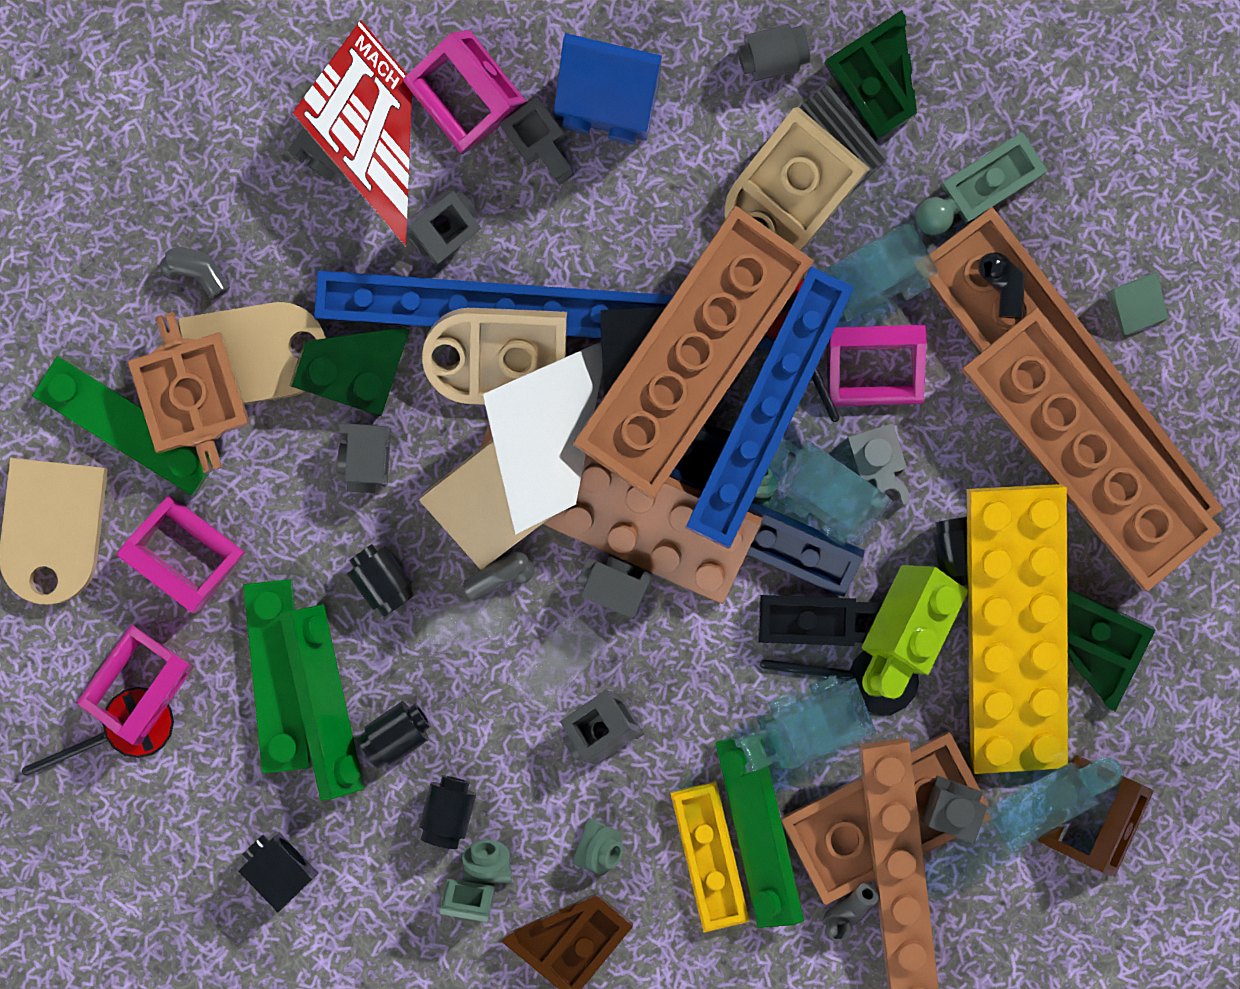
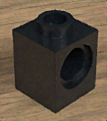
M280 832L270 841L264 835L260 836L242 854L248 862L238 871L277 913L319 874Z

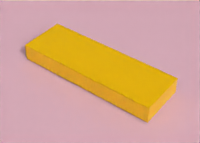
M713 781L671 791L672 803L703 932L750 922L717 782Z

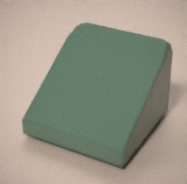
M1156 272L1121 285L1106 293L1123 336L1168 319L1160 281Z
M447 879L440 907V915L488 922L494 887Z

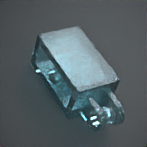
M912 223L900 225L822 270V272L855 287L844 308L843 315L847 322L861 317L865 324L889 312L890 309L886 303L902 294L905 300L908 301L930 289L931 285L928 279L939 273Z
M782 438L768 467L781 477L775 488L786 495L781 504L804 520L811 513L823 521L824 524L819 531L841 547L845 545L847 540L860 547L892 503V500L885 493L809 440L803 449L800 450L785 438ZM791 452L797 457L788 470L784 471L780 468V465Z
M831 675L809 684L812 693L798 699L795 692L769 701L770 711L756 716L760 729L734 740L736 747H742L748 762L744 765L746 772H752L773 763L776 770L794 769L876 733L856 679L838 681L836 675ZM764 738L770 752L769 754H765L760 739Z
M1108 757L1100 758L1082 769L1076 763L1070 762L989 807L987 812L1009 851L1019 852L1100 807L1101 804L1097 796L1118 785L1123 779L1124 770L1117 760Z

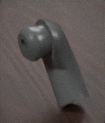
M175 247L168 250L160 262L161 272L168 279L174 280L182 276L196 278L210 300L216 299L230 289L211 257L205 252Z
M511 552L464 580V591L470 599L476 601L512 580L516 584L527 583L533 577L535 567L528 560L526 554Z
M862 883L851 895L826 911L823 924L826 925L825 934L830 940L844 941L850 937V926L860 922L879 900L877 888L870 883Z

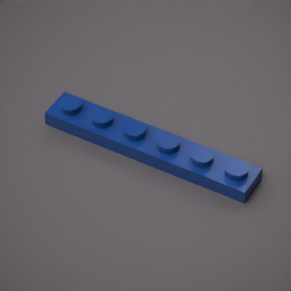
M812 266L810 267L685 526L686 529L727 549L731 547L855 287Z

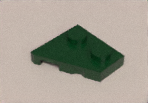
M902 10L830 56L824 62V65L875 142L917 114L915 90L912 88L911 56L910 53L908 54L905 30L907 25L906 16Z
M394 328L304 341L289 386L374 415L382 416L410 330Z
M1067 588L1068 658L1082 677L1088 681L1102 698L1104 704L1110 710L1116 712L1156 630L1147 623Z

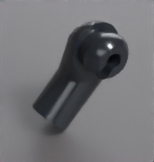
M1001 253L985 254L978 262V272L1000 293L999 317L1009 319L1023 318L1025 288L1023 272Z

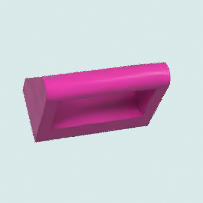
M470 30L451 32L403 79L406 86L460 154L466 153L500 127V122L528 103ZM449 59L491 111L469 133L425 79Z
M926 325L835 327L826 346L828 392L835 407L924 403ZM911 348L912 385L839 388L840 351Z
M169 495L127 539L116 555L191 613L201 612L243 557L245 551ZM166 517H169L224 559L200 588L145 546Z
M131 624L81 694L76 704L130 744L141 745L195 666ZM140 643H142L167 661V663L124 723L100 707L98 703Z

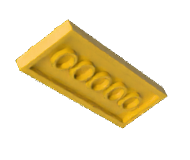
M1062 484L966 489L969 590L970 769L974 774L1068 768L1067 487Z

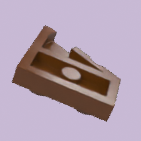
M595 893L506 933L501 942L558 989H582L632 929L633 923L599 894Z

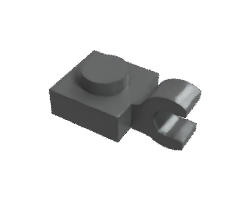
M538 96L499 123L528 165L540 157L559 186L575 175L566 159L556 147V145L566 139V136Z

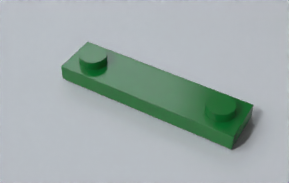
M56 356L32 394V397L191 496L197 494L210 473L202 472L203 469L196 447L182 446L160 454L156 453L142 408L59 356Z
M293 579L243 584L262 774L311 768L310 751L279 615L280 613L296 610Z
M324 604L280 613L320 801L331 800L364 790Z
M762 734L715 742L757 927L792 926L804 921Z

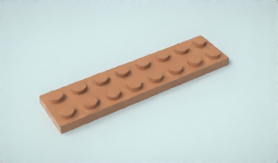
M993 207L915 265L916 269L981 353L1023 319L999 317L1000 293L978 272V262L985 254L997 252L1009 258L1023 272L1025 277L1023 318L1038 307L1207 513L1213 518L1223 510L1222 506Z

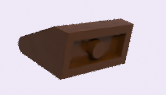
M1075 755L1037 841L1091 868L1115 877L1154 790ZM1089 771L1121 786L1090 855L1059 841Z

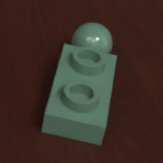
M1022 131L944 181L940 186L947 197L945 199L932 197L924 200L917 208L916 223L924 233L929 235H940L946 232L952 225L956 213L960 215L965 224H968L991 207L998 205L1046 174L1048 170Z

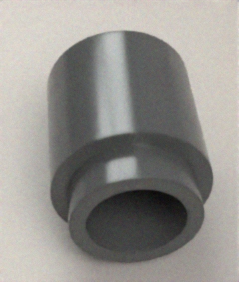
M785 24L744 35L745 45L738 46L742 71L744 74L752 73L755 81L799 71L800 65L810 63L809 46L802 26L791 28L790 24Z

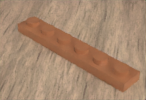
M906 738L858 745L875 887L879 892L877 903L888 989H939L910 742Z

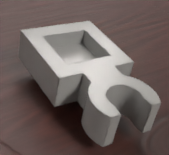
M894 424L847 437L846 439L860 483L874 480L876 486L872 492L874 508L878 512L885 510L882 495L888 489L897 492L901 505L909 503V492L906 486L897 481L894 474L895 472L907 469Z

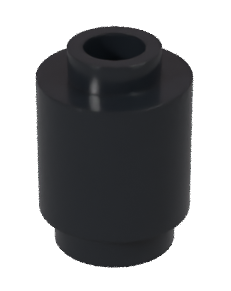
M967 516L935 522L937 534L933 535L939 570L960 585H967Z
M371 544L349 560L354 568L347 575L372 610L377 608L383 617L414 596V593L408 586L412 582L386 546L377 551L373 544Z
M401 701L364 727L365 732L357 737V740L370 762L379 769L385 764L394 765L427 742L429 737L426 730L431 727V724L416 703L409 707L404 701Z
M442 775L440 783L430 782L419 828L423 829L421 841L442 848L458 849L460 839H465L477 795L475 792L468 790L470 782Z

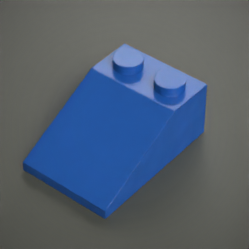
M565 33L554 107L555 119L563 121L562 127L576 133L589 134L590 128L609 132L608 138L610 140L623 144L634 145L636 139L647 141L660 85L662 55Z

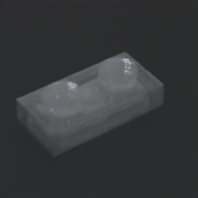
M510 596L415 609L421 656L516 643Z
M572 611L513 677L509 684L545 715L608 642Z

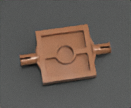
M174 312L166 313L165 317L162 315L157 316L155 321L157 322L163 345L159 346L151 354L127 361L155 451L160 454L182 446L196 447L203 473L212 472V468L214 470L221 469L223 466L221 465L214 441L226 432L250 425L223 336L218 332L199 339H182Z

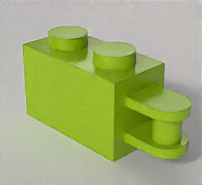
M901 565L861 649L873 656L863 676L862 683L865 692L871 696H884L895 699L903 694L913 673L929 675L969 590L936 567Z

